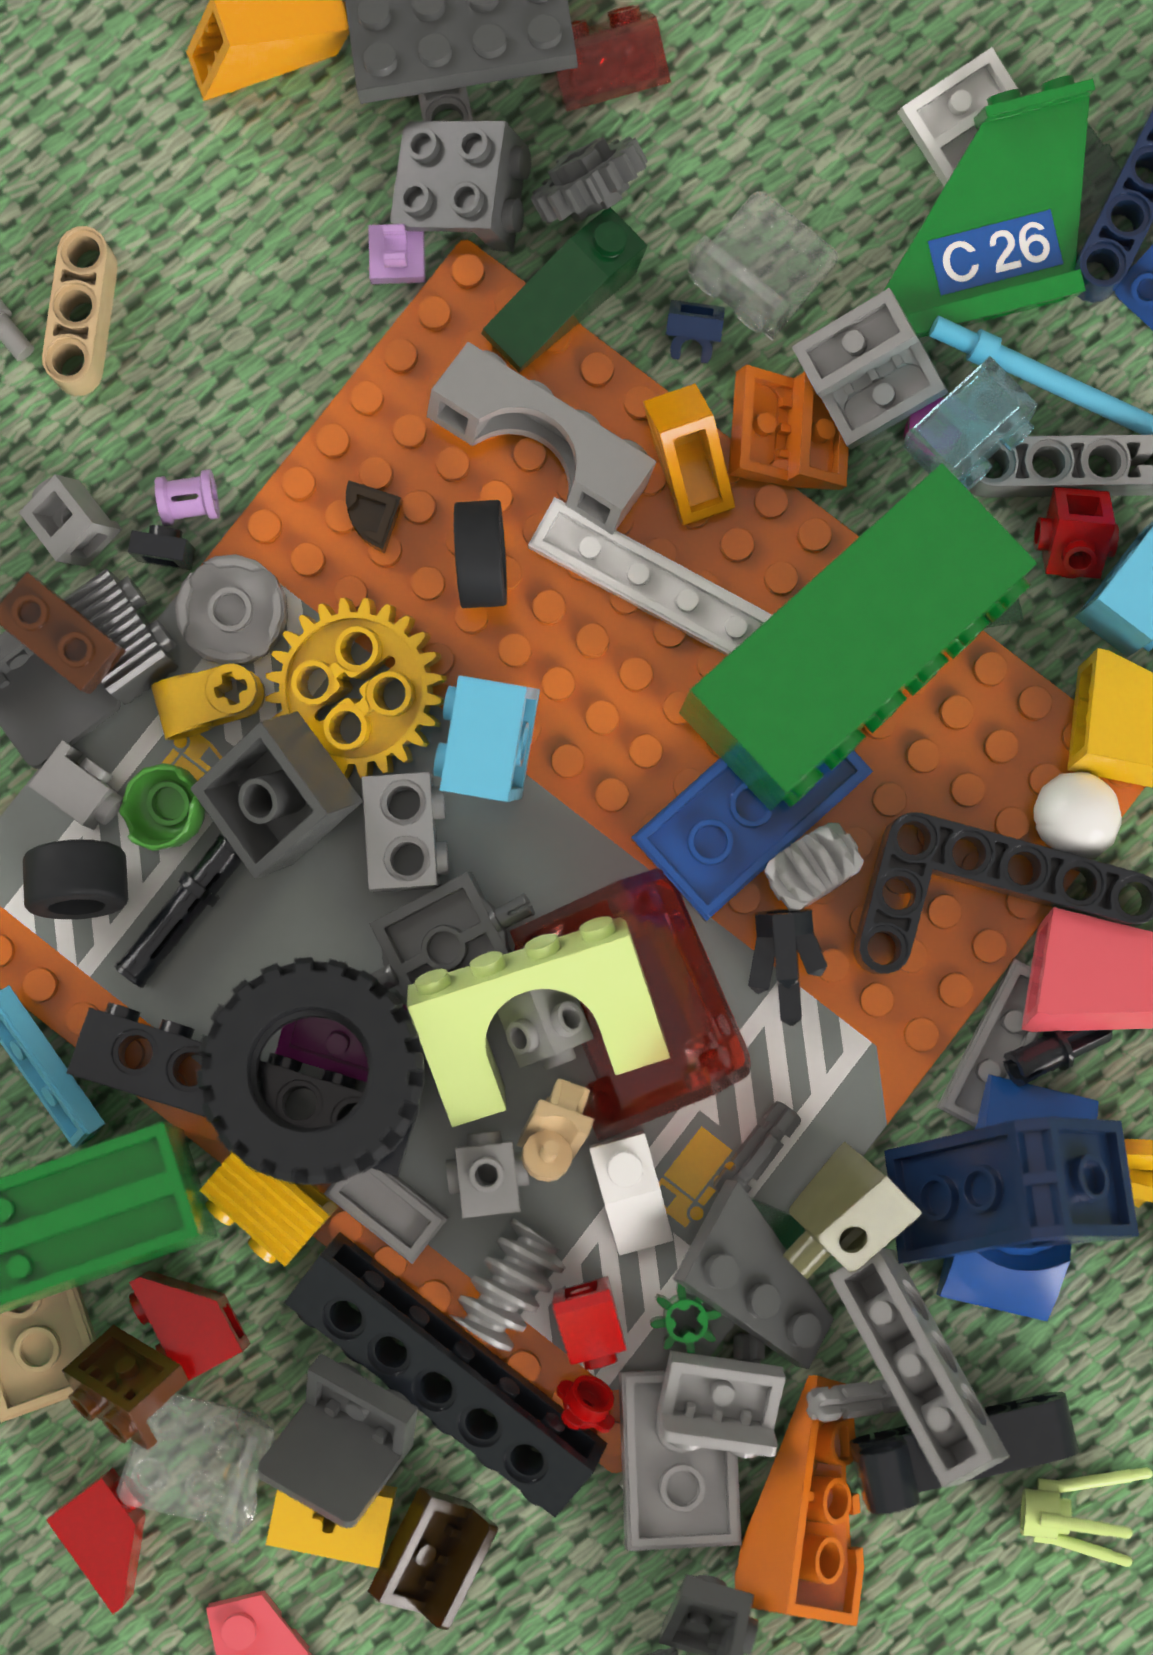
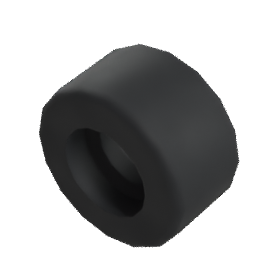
M72 839L54 841L28 850L23 858L24 906L31 914L51 919L96 918L115 913L123 909L128 902L126 854L120 846L98 840Z

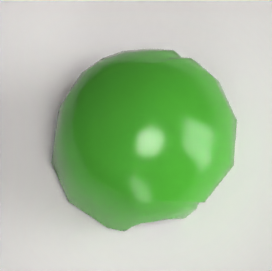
M162 763L143 768L127 783L119 813L125 820L130 832L127 837L132 843L152 851L180 847L199 832L205 820L206 810L190 789L197 780L188 770L179 766Z

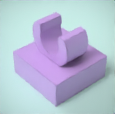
M405 224L368 225L371 284L425 283L424 231H406Z

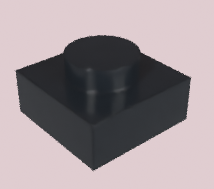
M150 525L148 533L131 531L128 553L137 562L192 571L196 549L187 539L182 538V531L166 526Z

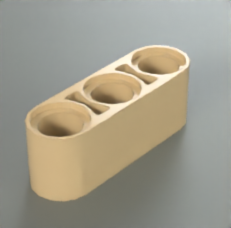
M87 226L72 228L60 239L42 353V362L47 374L59 388L73 396H84L93 392L100 384L103 376L118 271L117 259L104 237L96 229ZM91 250L100 252L99 258L94 265L88 268L77 267L78 260L83 253ZM81 303L92 304L91 313L86 319L78 322L70 321L69 316L75 306ZM73 356L84 357L85 362L78 373L70 376L62 375L63 365L69 358Z

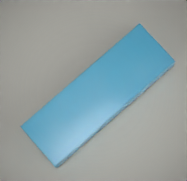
M8 985L0 990V1043L72 1147L78 1148L93 1138L105 1125V1122L73 1076L67 1074V1067L12 988Z

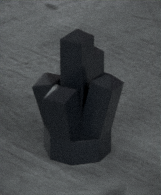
M778 909L756 912V943L748 986L756 994L769 990L775 959L780 1021L789 1026H794L802 1020L798 953L809 975L822 976L828 966L814 933L812 909H802L800 911Z

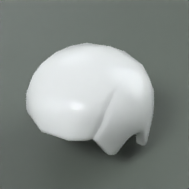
M1087 772L1057 775L1041 788L1033 808L1036 830L1044 843L1055 850L1088 859L1097 858L1114 844L1122 822L1118 797L1115 792L1102 779Z

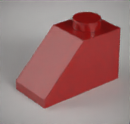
M608 1276L553 1292L552 1305L570 1365L583 1362L585 1370H593L616 1363L618 1361L616 1353L626 1351L627 1349Z
M111 1468L46 1519L112 1614L123 1608L134 1593L146 1517L145 1511L140 1506L144 1503L141 1490L131 1477L126 1474L120 1477L114 1468Z

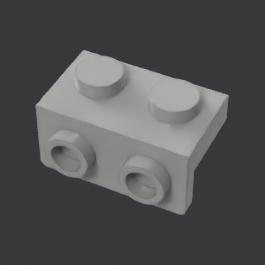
M670 1351L657 1408L661 1439L685 1450H697L703 1447L725 1450L741 1458H754L757 1455L774 1457L778 1446L774 1426L786 1379L783 1367Z

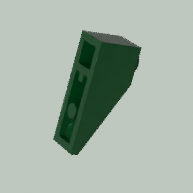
M611 207L605 209L574 234L482 329L481 334L520 373L636 275L648 245Z

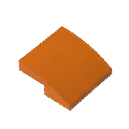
M747 364L736 371L729 475L799 488L842 490L847 487L849 447L844 442L822 398L816 394L805 371L795 378Z

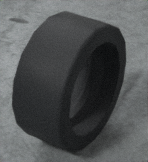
M499 500L457 502L454 504V548L461 607L505 606L507 603V574L501 503Z

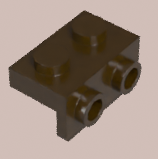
M419 1487L368 1592L379 1603L419 1612L436 1628L448 1630L498 1532V1526L466 1500Z

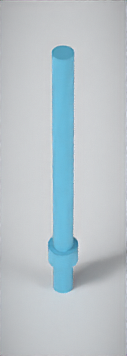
M939 315L934 320L929 331V337L966 353V360L985 369L992 365L1136 433L1153 435L1152 414L1001 345L1002 338L983 329H979L976 333Z

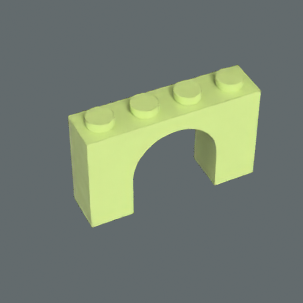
M610 916L597 917L582 924L578 931L557 937L556 934H544L528 941L522 949L504 955L499 951L488 952L474 958L469 966L448 972L446 969L432 970L419 976L415 983L408 985L407 1008L417 1030L420 1043L452 1127L506 1111L505 1086L486 1033L491 1019L498 1009L511 998L526 991L553 989L568 993L583 1002L592 1012L598 1023L615 1075L670 1058L665 1034L625 916L612 919Z

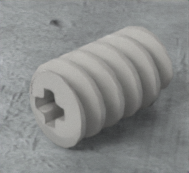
M512 1218L509 1224L519 1237L517 1241L499 1237L496 1242L505 1254V1259L487 1256L483 1261L493 1277L487 1279L474 1275L471 1279L472 1284L480 1294L479 1298L461 1295L458 1299L467 1316L461 1318L450 1315L454 1320L488 1344L505 1351H511L514 1347V1343L505 1332V1329L524 1332L527 1324L518 1313V1309L537 1312L540 1307L530 1291L534 1289L549 1293L552 1289L551 1283L543 1273L544 1270L562 1273L565 1269L564 1264L556 1254L560 1249L515 1218Z

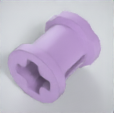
M211 469L202 470L198 477L167 481L164 476L155 478V497L163 526H172L175 519L207 515L212 520L220 517L217 488ZM198 494L196 499L177 501L178 497Z

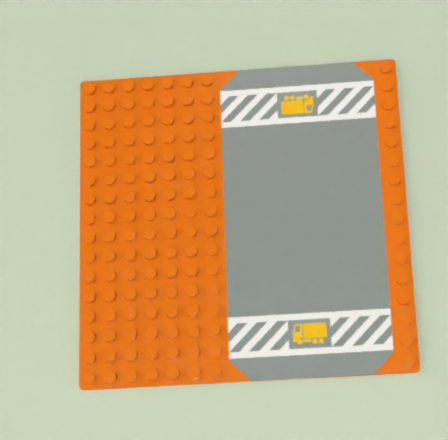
M462 240L457 243L204 562L215 556L235 554L258 561L277 577L286 595L288 619L284 631L299 635L304 632L299 616L303 614L313 618L316 622L320 621L318 605L321 603L329 605L338 614L340 598H348L352 600L356 612H358L363 598H369L375 601L376 616L386 603L395 606L396 616L394 623L405 615L413 617L416 620L410 635L426 632L431 636L428 643L422 648V651L424 653L437 652L441 654L442 658L432 665L430 670L431 673L447 676L446 682L433 686V694L444 699L449 686L457 687L458 676L540 689L522 799L504 802L444 791L446 819H436L437 842L447 841L449 875H439L440 886L466 872H472L485 899L495 908L512 901L524 893L530 903L512 911L511 914L527 906H533L535 915L506 929L508 944L512 952L524 948L528 941L544 934H556L557 937L578 931L582 924L597 917L610 916L612 919L625 916L665 1034L670 1058L615 1075L598 1023L589 1008L579 1000L594 1039L573 1047L577 1058L559 1066L545 1070L542 1061H538L519 1068L514 1053L508 1044L499 1015L496 1012L488 1026L486 1036L505 1086L506 1111L452 1127L422 1048L425 1073L424 1091H422L419 1113L398 1177L449 1218L413 1264L340 1206H338L313 1237L327 1247L339 1232L342 1233L563 1409L562 1399L556 1394V1388L562 1380L574 1382L577 1377L582 1375H591L603 1380L610 1387L614 1395V1405L609 1413L614 1417L615 1424L611 1431L607 1433H601L592 1427L589 1429L608 1443L599 1464L611 1473L622 1472L619 1372L666 1370L670 1351L688 1353L685 1343L678 1341L668 1350L663 1348V1340L668 1333L666 1327L656 1329L650 1325V1319L656 1316H663L664 1308L659 1306L655 1296L661 1294L670 1299L677 1294V1282L673 1280V1277L718 1195V1192L713 1187L714 1181L725 1167L728 1170L732 1168L734 1163L730 1161L756 1125L758 1124L762 1127L767 1120L763 1116L771 1105L776 1101L784 1103L800 1116L801 1123L790 1138L784 1135L780 1142L784 1146L757 1181L754 1178L750 1180L748 1185L752 1188L748 1192V1196L787 1250L806 1231L789 1214V1209L793 1202L844 1141L860 1155H865L1053 908L931 875L911 954L906 964L898 971L889 974H872L864 970L857 963L853 953L854 941L882 836L887 826L901 815L917 812L1053 849L1041 840L1036 830L1033 808L1044 785L1059 774L1075 773L1067 770L1074 699L986 632L982 631L954 659L945 652L944 656L949 661L914 696L904 689L902 693L908 699L876 731L871 733L866 726L860 730L866 737L856 746L854 751L873 772L799 839L827 823H839L857 844L858 852L864 862L860 872L851 877L850 880L810 906L803 908L812 909L814 933L828 966L822 976L809 975L798 953L802 1020L794 1026H789L780 1021L775 959L769 990L756 994L748 986L756 943L755 913L788 909L781 900L777 899L771 890L765 871L763 870L705 922L631 839L644 825L720 759L719 755L679 712L689 690L727 656L688 636L666 622L642 611L620 597L596 586L574 572L528 549V544L554 497L565 503L567 501L568 480L566 472L560 460L549 448L532 438L515 434L493 436L471 446L426 417L431 389L467 342L483 351L488 350L497 354L509 368L519 373L481 333L482 329L520 291L526 282L472 241ZM579 323L519 373L528 380H536L543 383L551 390L555 397L572 408L590 413L599 421L602 427L621 439L636 442L646 451L648 456L657 461L647 487L616 529L617 531L772 615L859 538L856 533L795 487L764 483L729 475L731 438L718 428L717 432L736 508L683 526L655 450L643 401L668 393L669 391ZM348 480L401 497L403 502L385 553L367 544L352 525L346 504ZM499 500L502 508L505 539L507 603L505 606L462 608L459 600L455 563L454 504L457 502ZM177 594L158 618L177 645L169 653L179 667L176 671L169 673L166 678L187 673H197L221 666V664L202 658L183 638L176 619L175 603L178 597ZM283 635L268 655L248 665H240L248 671H252L261 679L265 687V697L279 691V683L272 682L265 677L266 673L282 670L283 664L277 661L271 654L272 651L289 652L291 645L285 640ZM367 635L357 637L351 647V656L358 665L367 662L373 651L372 642ZM389 657L383 666L366 680L351 678L352 691L337 702L325 706L318 712L317 718L320 721L324 720L327 714L345 698L362 699L363 696L359 688L369 679L371 680L376 675L386 672L395 665V658ZM322 668L315 670L308 680V689L311 695L317 699L327 691L329 685L328 676ZM234 679L232 680L233 689L226 692L225 697L238 704L240 702L239 693L247 690V686ZM394 679L385 686L383 699L386 706L391 710L400 707L406 696L405 688L401 681ZM150 688L148 691L142 692L140 697L134 698L131 703L126 705L121 703L117 713L73 746L83 753L77 763L80 764L85 757L97 763L113 775V778L107 785L124 797L127 783L145 767L162 763L182 767L188 770L198 781L259 722L273 718L282 711L281 704L270 703L264 700L263 706L259 711L248 718L216 726L207 732L195 736L169 741L165 739L152 688ZM444 705L431 706L429 711L431 715L441 722L440 726L431 727L423 725L421 732L426 736L430 744L427 747L418 746L413 743L408 745L413 757L412 762L404 763L394 755L392 756L394 764L393 773L383 774L376 763H374L372 776L430 772L433 777V785L439 786L442 777L434 776L435 755L439 743H447L451 721L443 719ZM353 712L347 714L340 724L342 738L347 743H352L359 737L361 732V722ZM354 765L353 771L347 780L363 800L362 779L357 772L356 765ZM38 769L0 816V989L9 985L29 1012L74 1047H76L89 1007L105 1012L108 1002L141 1012L138 1023L159 1029L162 1019L193 1028L195 1030L192 1039L201 1042L203 1035L208 1036L214 1023L210 1018L218 1005L224 1006L235 994L232 989L244 979L250 982L262 974L261 969L275 963H278L279 966L293 964L294 959L312 957L314 961L329 962V959L345 962L348 967L360 972L365 970L369 974L383 968L382 948L369 923L434 889L373 893L369 890L364 806L362 802L292 866L254 879L244 863L241 862L218 891L217 895L220 899L214 907L206 906L178 944L147 980L144 988H140L121 975L114 965L122 959L149 922L181 885L177 880L184 871L190 873L216 841V837L219 834H223L207 812H205V820L199 832L180 847L152 851L132 843L127 837L130 833L119 812L107 825L99 823L95 830L82 826L28 786L40 769ZM1099 777L1117 795L1122 817L1146 787ZM410 790L397 793L392 798L390 804L392 815L398 819L413 817L420 808V797L417 793ZM903 825L900 827L897 833L899 847L911 855H918L922 851L925 839L919 828L913 825ZM72 839L105 841L120 846L126 854L127 904L123 909L115 913L96 918L51 919L31 914L24 906L22 861L26 852L38 845ZM958 840L953 847L952 856L954 862L959 867L965 870H972L978 862L979 853L973 843L967 840ZM412 845L402 847L394 857L395 870L398 874L404 876L417 873L424 863L422 850ZM1015 854L1008 863V873L1014 882L1026 885L1031 880L1033 868L1031 862L1026 857ZM1070 869L1063 878L1065 892L1080 872ZM891 878L885 883L882 896L889 907L902 910L910 900V891L903 881ZM875 933L868 942L869 956L880 965L888 964L893 959L896 952L893 939L885 933ZM395 987L389 989V991L392 990L404 1005H407V999ZM282 1028L267 1042L262 1051L260 1061L267 1062L270 1053L275 1054ZM137 1039L128 1045L125 1051V1061L131 1069L143 1068L150 1062L153 1054L151 1043L147 1039ZM189 1056L180 1064L178 1071L179 1079L185 1086L197 1085V1070H201L202 1056ZM302 1063L300 1073L318 1079L322 1078L324 1069ZM258 1075V1082H259V1087H260V1091H261V1090H262V1082H261V1079H260V1077H259V1075ZM557 1079H563L589 1089L590 1092L582 1115L593 1118L594 1121L588 1137L575 1155L566 1173L559 1179L549 1182L537 1180L529 1175L530 1185L519 1186L521 1198L520 1212L462 1218L460 1193H449L446 1160L456 1159L455 1148L457 1146L468 1145L467 1134L500 1130L502 1141L514 1139L515 1152H520L522 1147L517 1146L523 1127L538 1100L545 1101L547 1097H550ZM356 1080L354 1090L364 1093L367 1082ZM304 1088L293 1091L286 1101L288 1115L294 1120L309 1118L314 1113L317 1105L314 1093ZM137 1096L173 1126L183 1129L188 1138L221 1164L231 1154V1151H228L217 1138L219 1134L213 1124L207 1121L206 1117ZM356 1105L346 1108L341 1114L340 1120L347 1116ZM643 1130L648 1142L674 1241L619 1256L589 1145ZM485 1163L479 1166L478 1172L483 1180L494 1181L498 1178L497 1169L493 1165ZM330 1183L314 1184L323 1194L331 1185ZM515 1218L560 1249L556 1254L564 1264L565 1269L562 1273L544 1270L543 1273L551 1283L552 1289L549 1293L534 1289L530 1291L540 1307L537 1312L518 1309V1313L527 1324L524 1332L505 1329V1332L514 1343L511 1351H505L488 1344L454 1320L450 1315L461 1318L467 1316L458 1299L461 1295L479 1298L480 1294L472 1284L471 1279L474 1275L487 1279L493 1277L483 1261L487 1256L505 1259V1254L496 1242L499 1237L517 1241L519 1237L509 1224L511 1219ZM608 1276L627 1350L616 1353L618 1361L614 1364L598 1369L585 1370L583 1362L570 1365L552 1305L553 1292ZM686 1289V1293L694 1295ZM706 1302L702 1303L705 1309L712 1308ZM691 1305L686 1311L675 1308L672 1311L677 1323L675 1329L680 1331L684 1325H689L692 1328L698 1325L699 1322L694 1314L695 1306ZM723 1314L717 1319L708 1320V1328L713 1332L716 1340L715 1342H710L702 1337L694 1342V1354L711 1356L735 1323Z

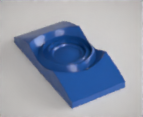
M988 1074L975 1129L1014 1120L1042 1117L1098 1120L1099 1101L1032 1084H1026L1021 1087L1017 1086L1011 1079ZM1072 1244L1034 1248H997L947 1257L944 1259L936 1294L944 1298L1048 1321L1070 1263Z

